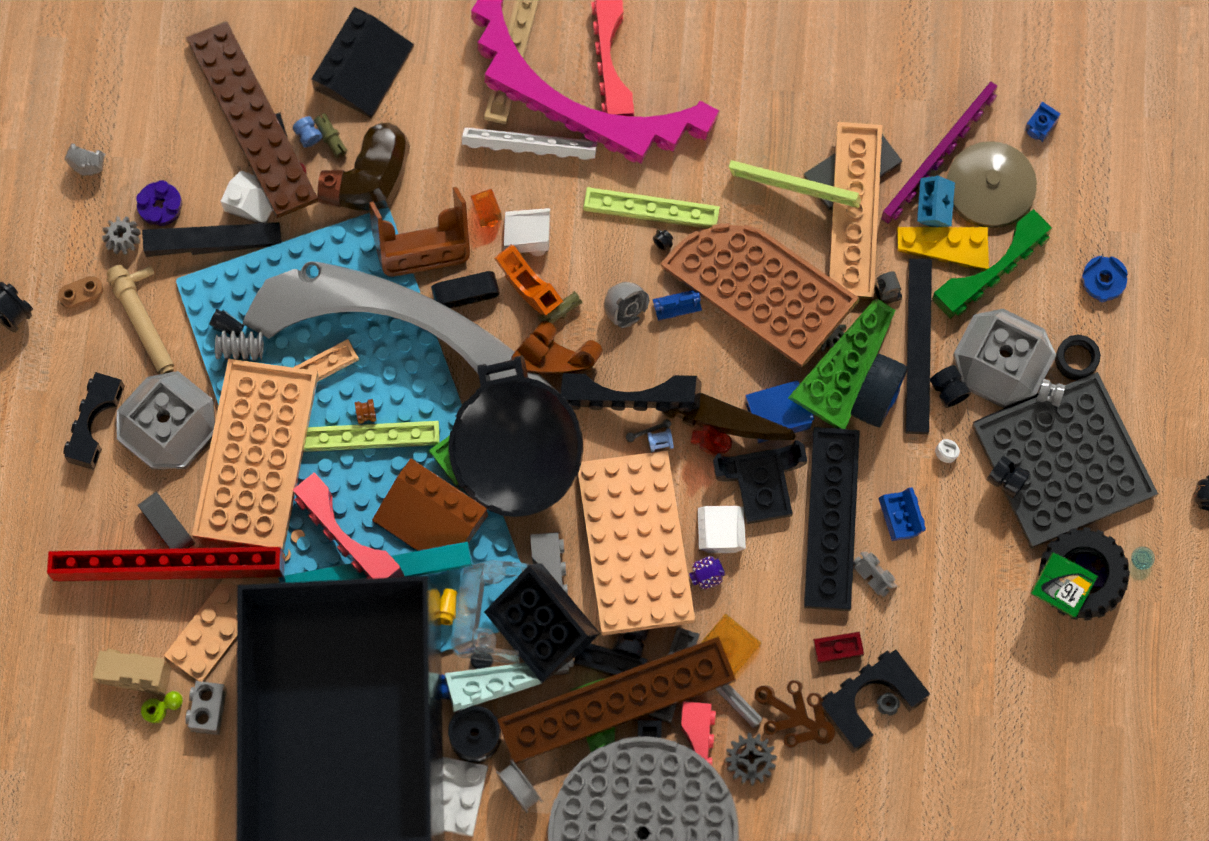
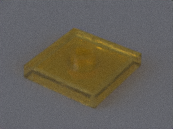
M726 613L702 640V642L719 636L734 676L762 644Z

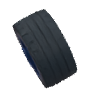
M878 354L857 395L851 415L880 428L898 397L908 367L890 357Z

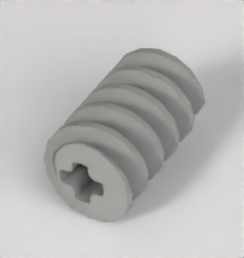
M225 330L222 331L220 337L216 334V359H220L222 354H224V358L228 360L233 354L234 359L238 360L242 354L243 360H248L251 354L252 360L256 361L260 354L262 360L264 349L262 332H259L257 338H254L253 332H250L248 338H245L243 331H241L239 338L236 337L234 331L231 332L230 337H227Z

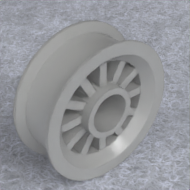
M510 760V766L502 772L496 771V773L528 814V808L537 801L541 803L543 801L516 764Z

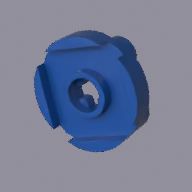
M1097 256L1086 264L1081 282L1085 291L1091 297L1100 302H1106L1119 297L1124 292L1128 273L1125 265L1119 259L1111 256L1110 258ZM1100 274L1104 276L1108 274L1110 276L1109 282H1102Z

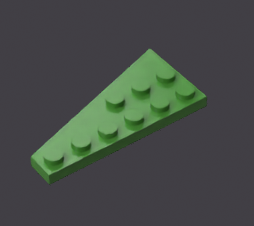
M879 299L873 300L791 393L788 399L836 429H846L857 395L877 356L896 310Z

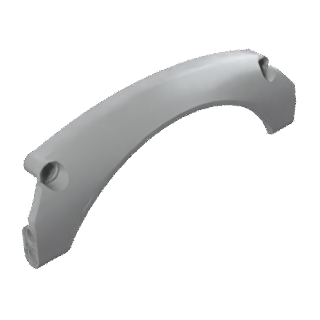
M316 261L305 263L301 271L293 269L266 279L243 320V325L258 333L262 332L263 336L270 339L290 325L329 313L369 312L387 315L410 322L437 336L463 356L477 373L478 365H492L512 360L511 356L515 352L476 323L419 292L378 276ZM314 265L319 270L315 278L310 274V269ZM516 369L490 374V380L517 375ZM527 372L528 378L551 386L539 373Z

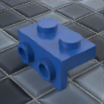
M912 487L907 488L903 492L885 494L878 498L892 541L915 538L926 530L918 499Z

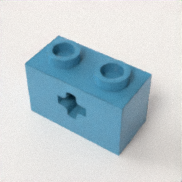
M941 176L921 178L917 222L929 227L952 226L955 182Z

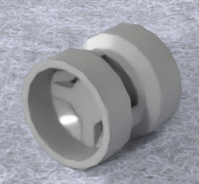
M1043 379L1037 401H1048L1052 405L1059 407L1066 385L1060 383L1055 385L1050 380Z

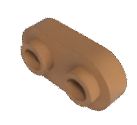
M88 276L63 286L59 290L58 298L65 308L73 309L98 299L103 293V285L97 277ZM89 284H94L92 289H87ZM72 292L73 296L67 298L66 294Z

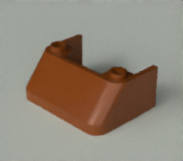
M452 187L454 208L445 209L439 214L438 227L396 235L392 223L382 221V217L374 202H369L372 235L380 266L387 276L395 277L459 265L469 259L470 244L466 201L457 187Z

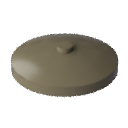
M980 142L967 147L954 159L947 175L948 180L955 182L953 208L966 221L980 227L1000 228L1015 223L1030 209L1037 189L1035 171L1029 160L1016 148L1001 142Z

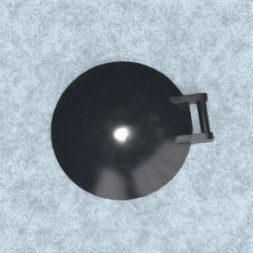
M522 355L516 356L514 360L492 365H478L477 370L481 387L462 404L455 416L456 420L453 429L450 431L449 457L455 478L460 487L473 500L487 508V510L499 515L522 517L542 512L557 503L568 492L580 470L583 457V436L578 418L571 405L558 391L541 381L528 378L525 359ZM516 369L517 375L490 380V374Z

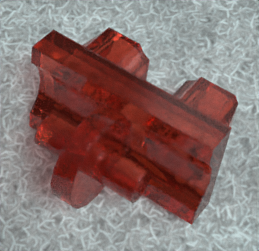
M704 425L703 431L693 430L691 444L699 446L700 450L707 452L715 458L717 454L722 456V453H726L731 449L732 439L729 435L720 433L711 426Z

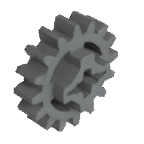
M748 733L747 739L739 735V742L737 743L732 740L731 746L733 749H727L726 751L731 756L725 758V763L731 764L727 771L735 772L734 780L741 777V784L743 785L746 780H750L751 786H754L757 779L762 784L764 782V775L768 778L771 777L769 769L775 770L776 765L771 763V761L777 760L776 755H771L775 748L774 746L767 747L768 739H765L763 742L760 741V734L755 739L752 738L751 733ZM746 745L745 751L736 755L737 751ZM755 745L763 749L764 752H759L755 748ZM749 754L756 759L754 764H750L749 760H745ZM766 764L765 768L761 772L756 773V770L759 767V765ZM737 766H742L746 769L747 774L742 772Z

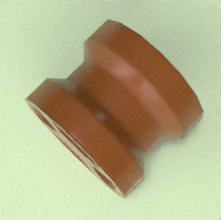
M368 399L364 403L360 401L355 402L358 424H363L368 420L371 422L377 421L373 399Z

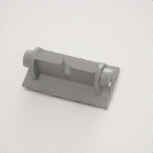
M861 552L860 554L863 558L857 557L854 560V569L857 570L864 580L872 575L874 578L868 584L878 596L885 597L890 592L888 587H897L894 583L896 579L888 570L884 571L878 565L880 561L872 552Z

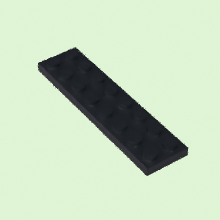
M814 427L804 608L851 611L860 430Z

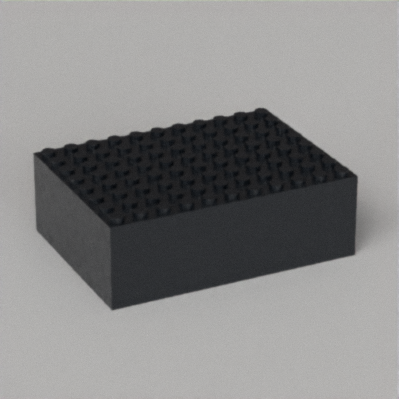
M428 576L237 585V841H444L440 592Z

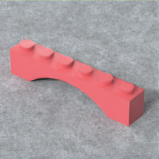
M595 0L591 2L592 15L597 16V21L593 22L594 35H599V42H595L596 55H601V62H597L598 75H603V82L599 83L600 95L605 96L606 102L602 103V112L621 116H634L632 92L618 77L610 55L613 37L623 21L622 0Z
M315 472L293 489L296 495L294 499L296 504L302 510L306 508L310 512L309 518L316 526L320 524L324 528L322 532L330 542L335 540L338 543L337 549L345 558L349 556L353 560L351 564L359 574L363 571L367 576L366 579L404 577L401 567L386 551L363 546L352 540L341 530L334 517L333 496L329 488Z
M683 702L681 730L687 737L693 751L712 765V758L708 757V748L713 749L714 734L709 733L710 725H715L716 711H711V704Z

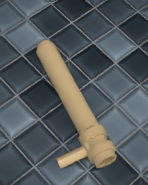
M122 265L112 267L106 272L108 276L107 281L110 286H113L115 297L120 299L157 373L173 372L174 364L135 291V282L154 275L152 267L149 266L133 274H129L128 270L124 269Z

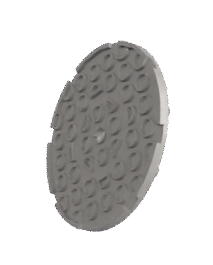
M655 737L622 739L605 747H600L580 761L564 780L557 798L553 802L548 826V841H642L637 836V832L641 827H647L650 832L649 837L643 841H739V821L735 803L730 790L716 769L691 749L676 742Z

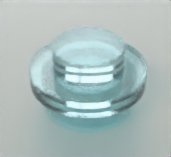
M1138 547L1133 551L1131 561L1136 568L1147 570L1154 564L1155 555L1147 547Z

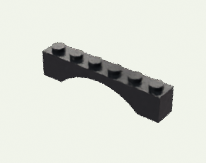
M563 373L561 395L568 401L573 410H579L581 407L602 410L603 407H608L617 411H623L625 408H633L637 411L656 408V410L667 412L670 409L691 412L692 409H699L702 383L697 376L674 375L664 383L643 391L623 392L603 387L591 380L586 374Z

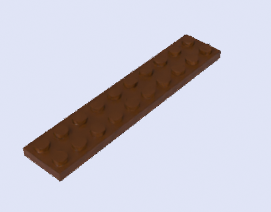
M223 22L186 37L276 218H281L317 203L318 197L228 22Z
M718 636L497 720L512 761L518 764L736 682V678Z

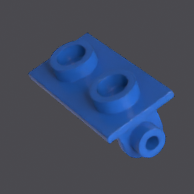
M693 290L653 299L658 321L702 311L700 294Z

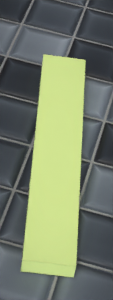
M733 160L729 164L732 175L856 208L861 203L860 195L857 192Z
M590 187L586 189L583 211L706 229L717 224L720 206Z
M439 421L308 427L303 452L437 445L440 443Z

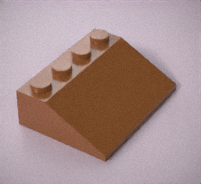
M410 458L397 476L372 521L416 551L463 542L469 543L488 517L487 508Z

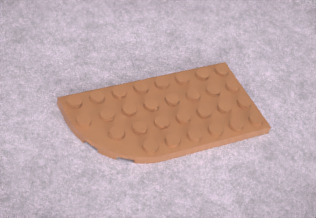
M722 223L712 225L711 228L700 232L695 231L683 239L661 263L662 269L696 293L699 292L700 296L801 368L807 364L859 302V297L769 234L749 225L739 226Z

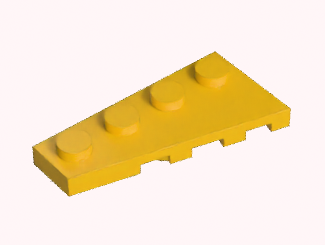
M897 227V251L924 258L931 257L941 262L947 263L948 261L960 264L962 267H973L980 269V271H985L989 269L988 227Z

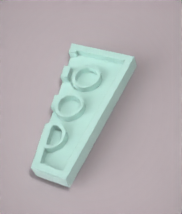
M526 663L445 673V683L454 712L542 684Z

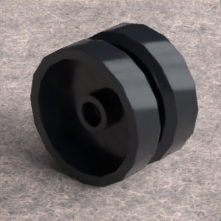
M471 706L459 710L453 716L449 724L448 736L452 749L459 758L471 763H480L489 760L497 753L501 745V729L496 716L490 710L482 706ZM476 731V733H479V735L473 737L471 733Z

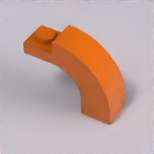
M511 244L494 258L506 274L504 276L537 312L547 315L564 302L551 283L544 282L534 273L514 245Z

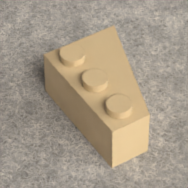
M107 649V651H99L93 679L96 683L165 696L172 668L165 658L148 657L135 653L123 654L114 649Z

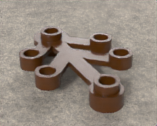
M793 680L787 684V691L793 696L795 708L777 698L774 689L769 685L760 686L755 690L754 696L758 703L763 705L770 704L790 717L789 719L777 722L774 720L766 722L764 725L766 734L774 735L780 730L801 725L811 730L798 735L795 733L785 735L783 740L785 746L792 748L797 746L798 743L815 740L819 744H828L835 738L834 726L825 720L821 704L823 699L819 693H811L807 697L808 705L813 707L815 721L808 717L802 695L803 686L800 681ZM793 683L798 685L797 692L791 689ZM761 691H765L767 694L765 700L760 697ZM813 695L818 698L817 704H813L811 701ZM770 723H772L775 726L774 732H771L768 729V725ZM821 728L827 732L825 737H822L819 733ZM789 736H793L795 739L793 745L788 742Z

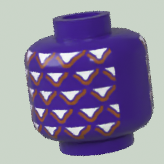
M712 556L695 561L692 564L693 572L689 573L694 586L699 585L703 590L721 584L723 576H725V571L719 558L715 559Z

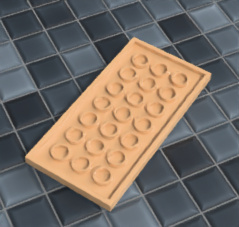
M228 359L192 532L194 538L255 547H281L284 551L295 497L293 489L297 486L319 376L318 371Z
M668 450L581 462L578 478L602 636L695 623Z

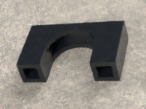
M896 649L891 653L888 650L877 658L879 662L873 666L870 664L866 665L858 672L860 675L854 680L851 677L840 684L841 689L836 693L830 691L822 697L823 701L821 704L825 717L832 723L852 753L870 742L874 736L855 708V696L862 688L872 684H880L890 688L909 712L925 702L930 696L929 691Z

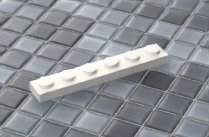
M464 128L462 135V145H467L470 148L481 146L489 147L492 150L509 149L516 153L524 151L534 152L537 155H545L547 153L556 154L558 157L575 156L583 160L595 159L597 141Z

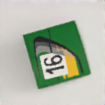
M1052 553L1030 594L1076 618L1098 576L1072 561Z

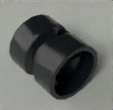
M955 365L942 369L930 378L934 389L937 392H941L939 397L945 408L955 406L971 395L967 384L960 381L962 376Z
M1002 456L986 480L996 487L1002 486L1003 492L1014 498L1031 474L1021 467L1015 468L1014 462Z
M649 629L619 633L620 636L615 638L612 650L641 658L645 646L642 641L647 639Z

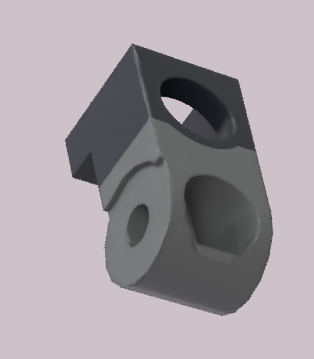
M894 271L877 277L874 287L877 299L885 304L902 300L901 286Z

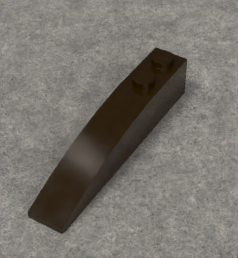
M701 393L699 409H692L691 412H682L678 409L662 412V414L674 419L676 416L683 419L682 422L691 427L698 425L733 436L763 440H794L796 437L790 428L704 393Z

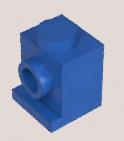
M1041 102L1038 109L1027 122L1025 131H1027L1031 138L1044 142L1057 124L1061 113L1046 103Z

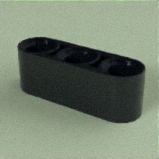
M493 271L442 281L431 286L433 299L449 308L490 300L500 295Z

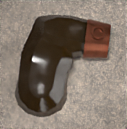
M379 123L370 127L362 140L361 152L356 158L354 169L347 172L345 170H321L317 190L318 203L339 208L370 210L369 202H374L378 210L388 208L404 176L406 160L410 151L407 136L396 125L391 123Z

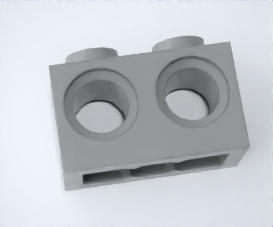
M196 681L195 687H191L189 701H192L191 710H187L185 723L191 732L219 735L227 691L224 684ZM204 692H213V696L209 701L201 700ZM202 714L209 715L207 723L198 724L199 716Z

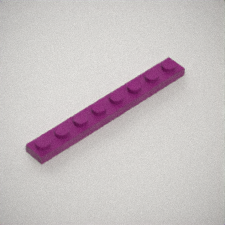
M991 81L883 210L881 220L889 224L892 219L897 220L904 210L902 207L905 203L910 204L916 197L917 193L915 191L920 186L921 178L930 177L929 174L933 169L937 171L944 162L943 157L946 154L950 155L955 150L957 140L960 137L962 139L965 138L971 129L969 127L973 121L977 123L984 114L982 110L985 106L988 105L990 107L996 100L997 95L995 93L998 87Z

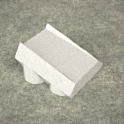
M550 208L508 211L505 213L504 250L511 244L516 247L520 254L530 252L534 256H542L549 250Z
M704 506L698 508L699 550L707 553H736L746 549L744 508L740 506Z

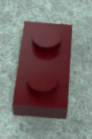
M860 631L813 640L817 664L864 656Z

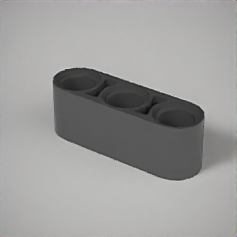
M154 492L137 505L169 549L190 548L195 544L157 492Z

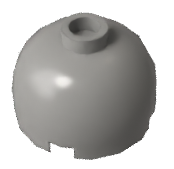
M619 283L611 287L607 292L604 300L605 314L620 328L629 327L640 319L637 315L642 310L646 312L650 302L649 295L635 283Z

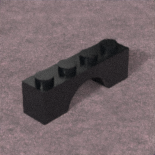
M95 372L93 378L89 379L86 399H82L79 406V418L72 424V437L64 446L63 454H65L64 457L68 463L95 470L102 448L92 438V423L100 412L118 407L125 388L121 379Z

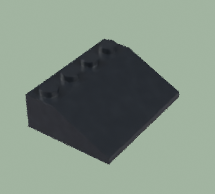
M354 7L311 78L313 89L372 118L413 49L414 44L373 15Z
M542 563L529 565L484 611L541 683H544L585 650L600 635L599 631Z

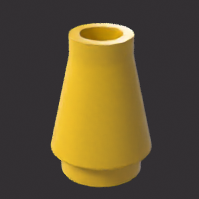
M444 589L440 598L442 625H452L453 621L456 620L457 591L453 589Z

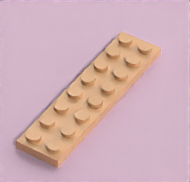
M837 122L834 187L859 193L861 203L856 208L833 202L829 277L855 294L859 299H873L882 125Z
M299 529L294 530L291 534V539L294 543H297L300 537H305L304 532ZM289 549L288 555L285 557V562L291 558V552ZM224 578L165 653L164 657L197 681L203 682L237 638V585L279 583V578Z

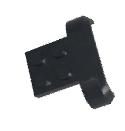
M795 440L791 445L783 448L731 457L717 454L713 459L715 476L718 481L738 480L747 524L786 518L793 515L784 472L798 469L807 463L803 443Z

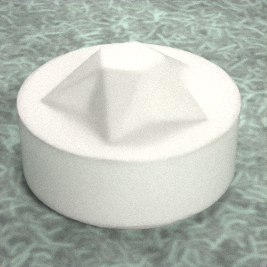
M944 439L936 446L935 453L941 461L952 463L959 456L960 450L954 441Z

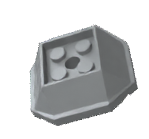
M1005 309L974 314L953 357L956 367L962 376L960 381L965 382L972 393L1005 408L1036 396L1042 380L1045 379L1056 357V353L1044 328ZM1000 351H1008L1011 356L1005 358L1001 356Z
M179 371L147 377L117 410L118 442L152 470L187 469L212 440L215 425L214 401ZM163 415H169L170 419L167 422H159Z

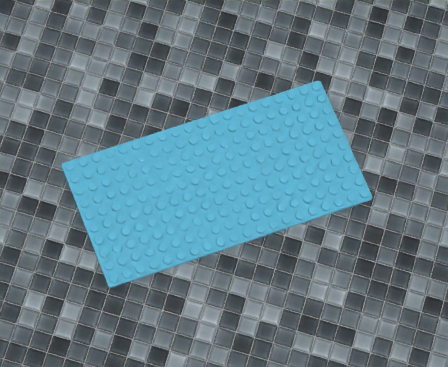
M379 209L382 221L392 223L395 228V235L399 234L390 209ZM370 213L177 278L176 283L218 405L228 360L224 358V354H222L220 359H216L215 338L216 334L220 337L222 332L213 330L209 322L216 309L221 311L224 309L243 324L249 307L266 279L293 269L301 271L305 263L316 261L378 276L421 293L413 273L390 277L383 272L372 235ZM314 265L310 269V274L315 278L319 270ZM340 312L308 318L286 327L270 339L263 336L264 349L262 360L260 354L256 361L252 360L251 354L248 360H243L242 354L238 359L293 368L348 339L359 361L317 382L308 427L439 421L441 442L450 435L456 420L455 416L462 406L437 336L410 322L387 315L369 312ZM244 326L242 330L245 338H248L250 332H253L254 338H257L259 334L247 326ZM368 399H373L377 421L371 422L368 420L363 424H358L355 402L360 401L364 403ZM435 445L303 452L297 482L298 486L315 472L326 484L333 496L334 517L341 530L359 544L372 549L386 551L390 556L416 550L374 523L372 519L397 476L410 458L469 496L460 485L456 487L429 453V450ZM295 501L293 502L283 551L285 557L288 555V549L291 552V558L285 562L284 576L350 564L353 560L349 556L345 558L337 549L338 543L335 540L330 542L322 532L324 528L320 524L316 526L308 516L310 512L306 508L302 510ZM487 510L488 517L469 542L472 566L421 575L430 578L440 592V598L444 589L457 591L456 620L453 621L452 625L441 624V653L500 632L484 611L524 571L502 515ZM297 529L302 530L305 537H300L297 543H294L291 539L292 532ZM278 577L280 583H285V577Z

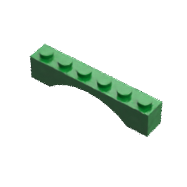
M1032 209L1017 222L1012 244L996 264L973 276L949 279L934 292L932 301L949 319L955 315H962L968 308L966 305L972 300L977 302L984 295L983 291L988 287H995L1000 282V277L1005 272L1010 274L1018 266L1016 263L1021 259H1028L1033 254V249L1037 245L1043 246L1050 239L1049 234L1052 227L1035 209Z

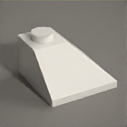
M240 171L229 182L221 199L225 212L256 223H267L272 212V208L255 175Z

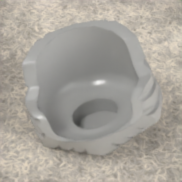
M71 144L64 160L80 175H93L103 171L102 166L105 153L100 150L91 152Z

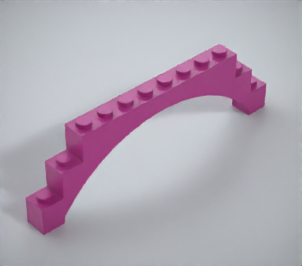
M477 0L473 6L471 19L476 25L487 27L478 41V51L487 59L493 58L484 79V83L490 89L506 93V96L511 100H519L525 103L529 109L544 113L548 119L555 122L557 120L560 121L569 130L585 134V137L590 141H598L604 144L605 148L612 152L617 151L623 154L631 162L637 161L641 164L653 142L662 150L674 152L685 130L696 139L706 140L718 118L719 110L702 101H699L696 106L679 112L648 117L608 114L576 103L544 82L528 66L518 52L504 21L502 12L503 0Z

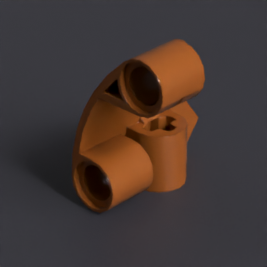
M542 321L520 344L511 356V359L514 360L516 356L522 355L525 359L527 372L547 374L570 373L592 368L602 355L603 349L598 342L593 340L586 341L576 351L567 349L553 341L557 334L555 326L548 321Z

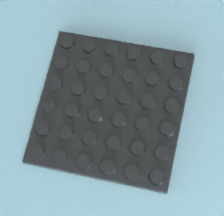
M1098 372L1067 384L1059 407L1052 405L1048 401H1037L1036 397L975 422L972 425L992 468L995 467L1002 456H1005L1014 462L1015 468L1021 467L1031 474L1014 498L1005 493L1031 549L1056 539L1061 533H1069L1070 529H1080L1158 495Z

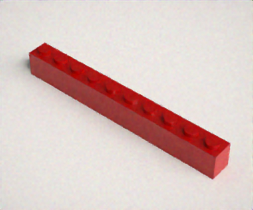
M281 547L48 551L47 574L53 582L284 577L285 554Z

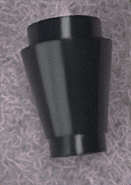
M216 309L209 322L213 330L220 332L225 330L227 334H231L234 331L237 337H239L245 326L224 309L222 311Z

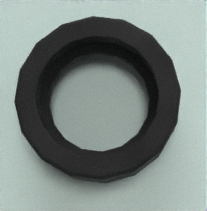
M1079 334L1072 335L1064 339L1058 347L1055 362L1057 369L1063 376L1077 381L1095 372L1100 363L1101 354L1099 347L1091 338ZM1077 345L1089 351L1091 363L1087 368L1077 370L1068 366L1064 356L1069 347Z

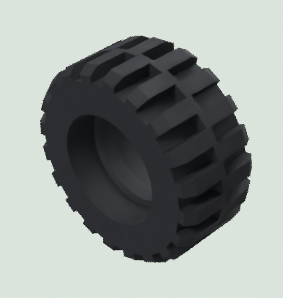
M1083 527V530L1077 531V528L1070 529L1069 533H1061L1055 541H1051L1047 545V549L1041 557L1039 576L1052 553H1056L1066 559L1078 553L1091 554L1098 557L1105 566L1106 581L1096 593L1087 595L1076 618L1071 617V619L1078 620V618H1084V620H1092L1093 617L1100 618L1105 616V613L1113 611L1117 604L1122 601L1128 587L1130 575L1129 562L1124 555L1123 548L1115 543L1116 540L1113 537L1105 536L1104 532L1098 529L1095 532L1090 531V528ZM1056 608L1058 610V613L1062 614L1063 616L1066 614L1063 611Z

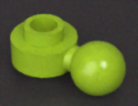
M171 691L166 694L162 702L158 699H149L143 703L141 715L150 723H159L165 718L167 709L176 710L181 707L183 697L179 692ZM155 706V712L153 714H150V708Z

